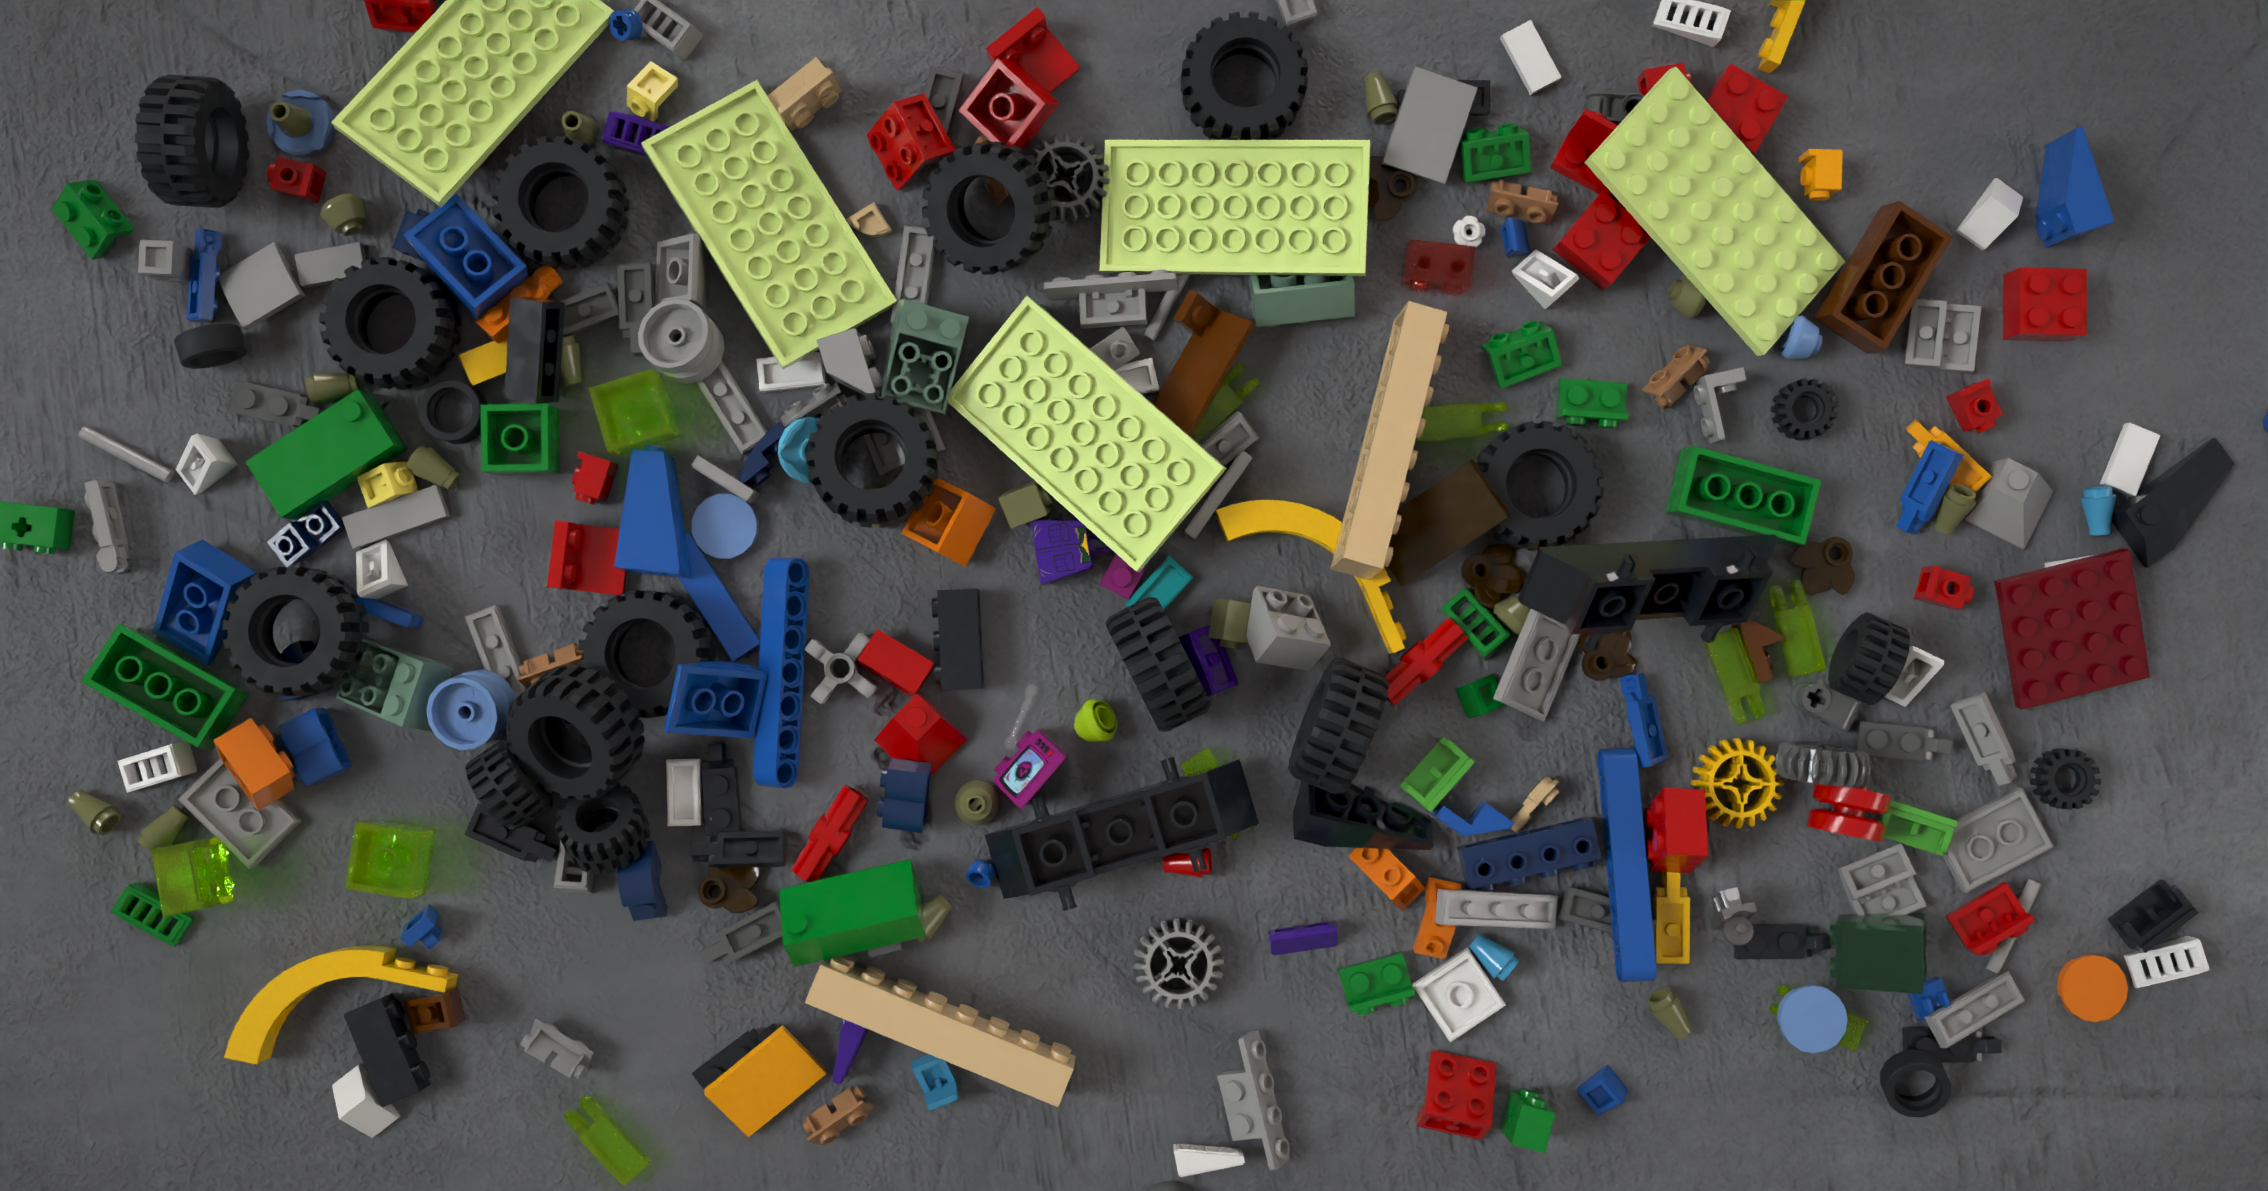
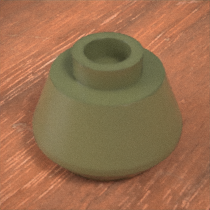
M353 193L336 196L323 204L320 217L336 233H343L344 236L357 234L362 231V225L366 222L365 201L362 197Z
M1682 275L1679 280L1674 279L1667 293V298L1671 299V306L1686 318L1697 316L1706 302L1703 294L1685 275Z
M1512 596L1496 603L1493 614L1507 630L1518 638L1530 608L1520 604L1518 598Z
M973 780L960 787L956 793L954 805L958 816L965 823L979 826L990 822L997 815L1000 799L996 789L991 784L982 780Z

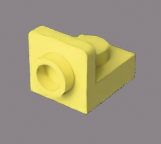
M650 61L627 85V106L636 115L654 122L658 118V107L678 87V78Z
M407 461L384 463L357 477L368 508L418 491L414 475L411 474L412 470L406 467Z

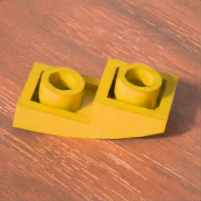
M508 338L501 344L492 341L458 355L471 386L503 376L506 373Z

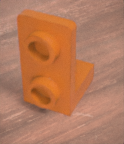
M1355 848L1349 854V858L1401 911L1426 889L1388 849Z
M1428 877L1425 886L1426 908L1415 939L1413 951L1417 954L1445 959L1457 925L1435 923L1438 889L1461 890V883Z

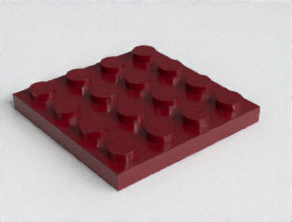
M2122 548L1994 581L2015 707L2023 710L2150 678L2130 550Z

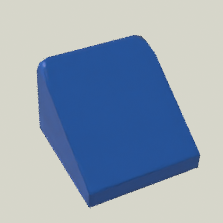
M1507 218L1500 227L1505 255L1508 258L1530 253L1525 222L1515 218Z
M1606 1065L1579 1086L1577 1092L1596 1115L1600 1116L1623 1103L1628 1089L1610 1066Z

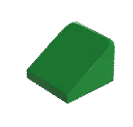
M1494 674L1456 688V693L1467 718L1481 716L1505 705L1493 699L1498 688Z

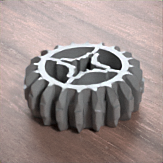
M1175 917L1173 919L1174 928L1168 929L1166 920L1160 921L1163 930L1161 933H1158L1156 928L1151 926L1149 932L1153 939L1150 940L1145 936L1140 938V942L1147 949H1135V955L1144 958V960L1136 961L1133 964L1134 969L1144 970V972L1136 976L1137 982L1148 980L1142 991L1144 994H1147L1155 989L1156 992L1152 997V1001L1155 1003L1163 995L1166 997L1164 1003L1166 1008H1170L1172 999H1177L1178 1009H1183V999L1189 998L1191 1006L1195 1007L1197 1006L1196 994H1199L1203 1000H1207L1209 997L1204 988L1207 986L1214 991L1217 989V984L1211 980V977L1222 978V971L1213 968L1214 966L1224 964L1222 957H1213L1214 954L1221 951V946L1215 944L1209 947V944L1215 939L1214 934L1209 933L1203 938L1201 936L1205 930L1203 924H1200L1195 931H1192V919H1187L1185 928H1180V920L1178 917ZM1184 937L1196 943L1192 946L1189 945L1185 949H1177L1167 939ZM1159 946L1167 961L1160 969V972L1154 976L1150 962L1155 949ZM1204 951L1206 955V968L1202 977L1198 980L1191 969V964L1197 958V955ZM1171 954L1174 957L1179 956V959L1181 956L1186 958L1184 964L1187 974L1184 970L1178 971V967L1176 970L1171 968L1173 966ZM1178 977L1183 979L1190 987L1172 989L1164 986L1162 983Z

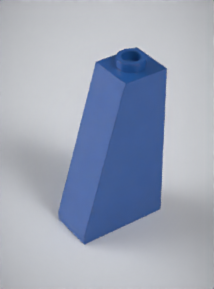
M645 445L644 450L632 449L614 567L630 573L690 579V565L675 459L666 454L664 448Z

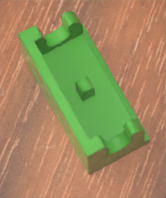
M1442 736L1399 786L1425 810L1431 812L1475 761L1453 742Z
M1893 800L1890 803L1889 813L1880 814L1878 821L1886 825L1884 838L1939 856H1943V853L1947 852L1957 824L1956 820Z

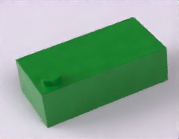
M357 389L254 455L245 463L281 518L299 520L319 501L330 500L358 482V476L389 462L408 448L372 393Z
M1691 446L1680 450L1665 513L1748 536L1775 534L1778 538L1776 542L1778 544L1789 547L1801 546L1806 544L1821 480L1705 448Z
M118 624L81 681L195 747L212 751L216 747L213 740L225 733L250 694L139 630L122 624Z
M910 859L779 889L783 947L794 967L926 936L920 883Z

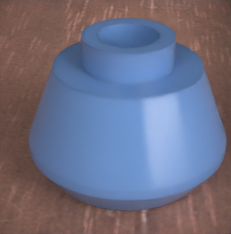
M1800 315L1794 318L1793 323L1784 332L1780 352L1785 359H1807L1811 353L1817 354L1821 347L1823 336L1819 335V328Z

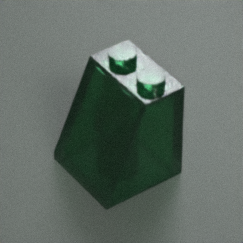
M1919 912L1905 915H1888L1889 913L1839 915L1836 924H1830V944L1836 945V957H1831L1830 976L1837 978V988L1923 994L1927 981V914Z

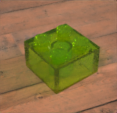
M655 369L645 370L589 388L609 453L620 456L630 453L632 449L639 450L643 449L645 445H655L681 437L663 375Z
M376 819L357 821L355 823L345 889L414 899L425 895L436 829Z
M217 837L151 849L163 917L205 909L233 901L234 882L232 877L229 876L227 868L229 853L227 847Z

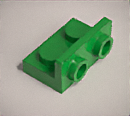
M1516 123L1502 124L1498 126V130L1489 132L1482 128L1470 129L1465 132L1466 135L1460 138L1458 145L1461 147L1463 180L1466 183L1531 172L1529 133L1522 127H1518Z
M1542 321L1526 322L1521 325L1519 330L1511 333L1495 334L1490 337V341L1481 344L1483 352L1489 357L1496 385L1500 389L1562 365L1553 329Z
M1559 379L1556 419L1565 420V425L1585 426L1587 421L1598 422L1599 428L1617 429L1619 424L1629 420V413H1625L1627 383Z
M1401 951L1337 968L1347 1007L1350 1012L1357 1011L1358 1015L1373 1013L1377 1011L1376 1006L1389 1003L1390 1006L1406 1004L1409 1002L1408 997L1416 995L1411 985L1404 955Z

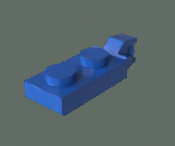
M208 229L195 230L194 255L190 256L187 302V320L189 322L203 323L211 321L217 312L218 300L214 296L215 283H217L220 275L219 265L216 264V256L218 251L222 249L221 232Z
M1929 441L1900 498V501L1903 502L1901 509L1904 511L1896 527L1907 533L1915 535L1919 533L1925 521L1928 522L1937 509L1964 456L1963 454L1939 442Z
M1634 673L1620 677L1621 693L1625 696L1627 720L1631 725L1634 749L1640 768L1650 767L1667 761L1668 755L1655 695L1650 696L1648 693L1645 674Z

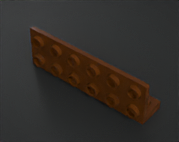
M1189 290L1173 319L1191 332L1192 336L1154 400L1153 405L1191 437L1255 324L1248 319L1217 309L1199 293Z

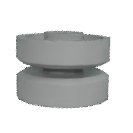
M677 298L666 300L651 308L643 318L638 332L639 348L644 357L674 382L689 384L705 379L721 363L725 350L724 337L718 326L701 308L688 300Z

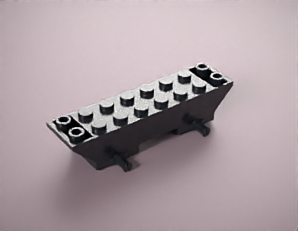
M1774 534L1539 547L1518 600L1520 604L1566 625L1571 635L1589 634L1584 643L1585 648L1589 651H1597L1603 637L1616 631L1632 630L1636 620L1684 617L1689 626L1705 625L1706 627L1701 633V638L1705 642L1713 643L1723 626L1732 623L1748 622L1773 574L1767 561L1778 538Z
M1170 757L1168 761L1171 771L1167 759L1160 761L1166 780L1050 815L1044 795L1039 796L1038 800L1037 797L1030 799L1036 816L1035 820L985 834L1003 899L1024 895L1032 896L1046 891L1058 892L1063 911H1066L1069 908L1077 907L1071 887L1079 881L1149 859L1175 853L1189 854L1194 873L1200 871L1196 858H1198L1201 871L1206 870L1207 866L1202 853L1204 847L1209 843L1226 839L1227 836L1259 824L1240 759L1179 776L1175 759Z

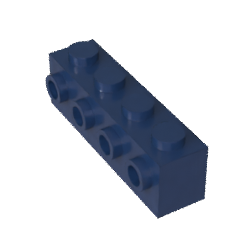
M1587 817L1457 847L1465 885L1476 891L1496 889V883L1508 881L1509 885L1528 882L1527 876L1539 873L1541 878L1561 874V868L1573 866V870L1590 868L1593 866L1592 861L1602 859L1593 819Z

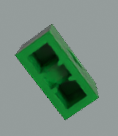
M0 501V548L23 551V544L34 545L33 552L55 554L56 548L70 549L75 510Z
M1521 1088L1520 1093L1510 1090L1499 1129L1512 1145L1545 1153L1555 1112L1547 1105L1546 1100L1540 1098L1541 1094L1525 1088Z

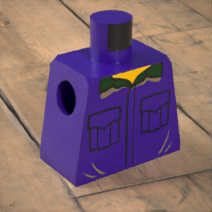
M1031 521L1040 583L1042 585L1093 569L1091 555L1110 552V548L1095 534L1087 535L1086 526L1080 521Z

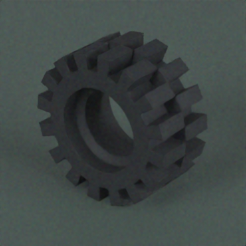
M1807 378L1787 384V386L1782 387L1778 391L1779 394L1775 395L1772 400L1775 402V405L1771 406V412H1775V417L1771 418L1773 424L1778 422L1780 426L1776 429L1780 433L1785 431L1787 433L1785 437L1789 439L1795 437L1796 440L1802 441L1826 433L1825 430L1830 429L1834 425L1832 420L1838 416V412H1834V408L1839 407L1838 401L1833 402L1831 398L1835 396L1833 390L1828 392L1826 390L1828 385L1825 383L1818 384L1817 379L1807 380ZM1799 397L1810 399L1816 407L1815 416L1809 422H1802L1794 416L1793 404Z
M2057 748L2052 749L2053 751L2042 753L2044 758H2037L2034 763L2038 764V767H2031L2030 773L2036 774L2035 779H2030V785H2036L2037 788L2032 791L2035 795L2041 796L2039 800L2042 803L2049 804V806L2054 808L2080 809L2083 808V804H2090L2093 801L2090 795H2098L2099 790L2094 789V785H2101V779L2095 778V774H2099L2100 770L2099 767H2092L2096 762L2092 758L2086 757V753ZM2063 766L2070 767L2076 776L2074 787L2066 792H2062L2055 785V774Z

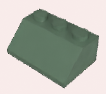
M1248 275L1251 305L1256 327H1274L1280 324L1308 323L1325 319L1339 320L1344 317L1355 316V283L1353 276Z

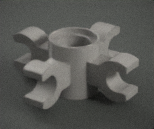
M859 632L844 653L837 654L831 652L816 639H812L804 650L824 664L826 675L811 695L814 700L820 704H825L839 683H849L864 696L871 698L878 689V686L858 672L859 666L857 662L870 638ZM839 659L846 660L850 667L848 675L844 678H840L834 673V664Z

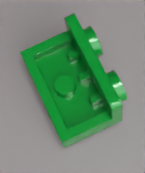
M95 180L67 183L51 208L91 260L103 258L117 236L129 235L134 230V227Z

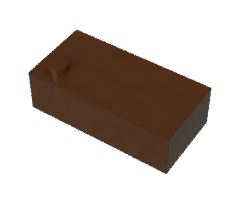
M1901 201L1881 206L1814 319L1866 354L1885 351L1953 236Z

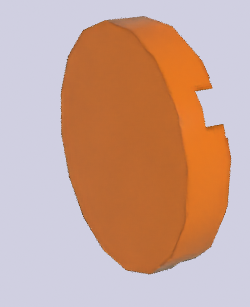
M2094 954L2081 955L2065 963L2058 974L2056 989L2058 996L2061 997L2062 1005L2066 1011L2079 1019L2092 1022L2109 1020L2120 1012L2126 1002L2128 993L2126 976L2118 964L2107 957Z

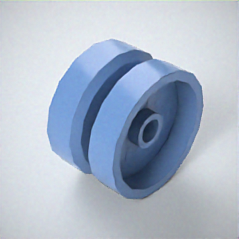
M485 669L467 671L437 685L431 693L426 709L428 724L434 735L446 746L458 750L475 749L506 733V726L509 724L507 723V715L509 709L512 708L513 701L516 699L515 694L509 683L497 673Z

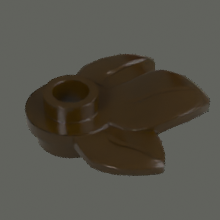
M1370 156L1368 206H1374L1376 221H1386L1395 217L1399 213L1402 203L1409 201L1417 190V181L1414 175L1381 164L1383 156ZM1402 182L1405 184L1406 190L1398 192L1395 190L1394 184Z
M1830 537L1822 543L1806 542L1805 545L1798 547L1790 558L1792 564L1804 569L1801 576V585L1806 595L1821 593L1830 586L1837 593L1845 595L1854 583L1855 573L1850 565L1853 556L1852 547L1848 541L1841 537ZM1833 547L1839 552L1836 560L1832 559L1829 554Z
M1490 545L1486 547L1481 555L1469 556L1462 564V578L1469 586L1473 587L1477 601L1487 608L1494 609L1495 604L1501 601V594L1517 592L1524 585L1521 573L1514 566L1510 565L1515 550L1508 545ZM1477 565L1482 568L1483 574L1481 577L1475 572Z
M1616 631L1603 637L1597 651H1589L1584 646L1589 634L1580 635V646L1585 654L1582 659V670L1590 679L1603 681L1611 676L1620 678L1630 675L1635 670L1638 661L1628 654L1632 643L1630 631ZM1597 658L1601 660L1603 669L1597 666Z
M708 865V877L699 887L700 901L709 908L718 909L724 907L731 913H743L751 910L758 904L757 898L750 890L759 879L760 867L717 868L709 867ZM716 887H720L721 894L717 898H713L712 891Z

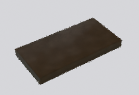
M1473 459L1398 509L1397 514L1402 516L1397 534L1391 535L1389 546L1393 547V555L1388 567L1401 586H1404L1511 515Z

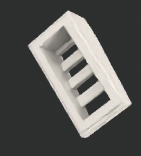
M1661 0L1652 26L1715 47L1722 38L1731 10L1695 0ZM1670 7H1676L1672 21L1666 20ZM1683 11L1689 12L1685 24L1679 23ZM1696 15L1702 16L1699 27L1693 26ZM1709 20L1715 21L1712 30L1707 29Z
M187 741L170 744L117 761L127 793L197 772L191 746ZM161 755H163V758H164L165 765H166V768H167L168 773H166V769H165V766H164L163 759H162V756H161ZM148 759L150 760L151 767L155 777H153ZM137 762L139 765L143 781H140L137 773V769L135 766V763Z
M2190 936L2155 945L2146 953L2136 951L2124 955L2135 988L2209 971V965L2201 941ZM2170 953H2174L2178 966H2173ZM2157 956L2160 958L2163 971H2159L2155 959ZM2140 960H2146L2150 975L2145 976Z
M1173 1144L1178 1176L1180 1177L1240 1166L1245 1163L1242 1149Z

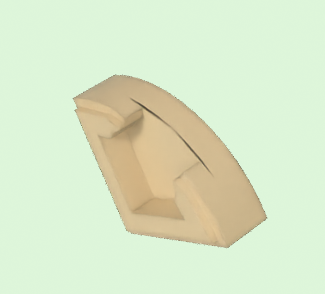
M875 202L847 218L849 224L856 231L866 236L880 237L893 232Z

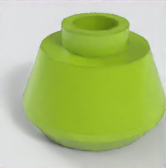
M1092 698L1087 700L1076 714L1074 728L1077 735L1088 742H1106L1115 735L1117 719L1112 708L1106 702Z

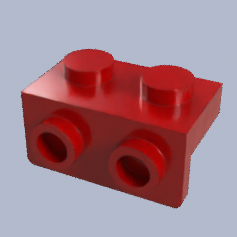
M2005 882L1996 885L1945 915V918L1965 949L1974 955L1980 954L1982 956L1995 951L1999 947L1998 943L2007 937L2016 938L2029 930L2028 925L2035 921L2031 914L2025 912L2009 885Z

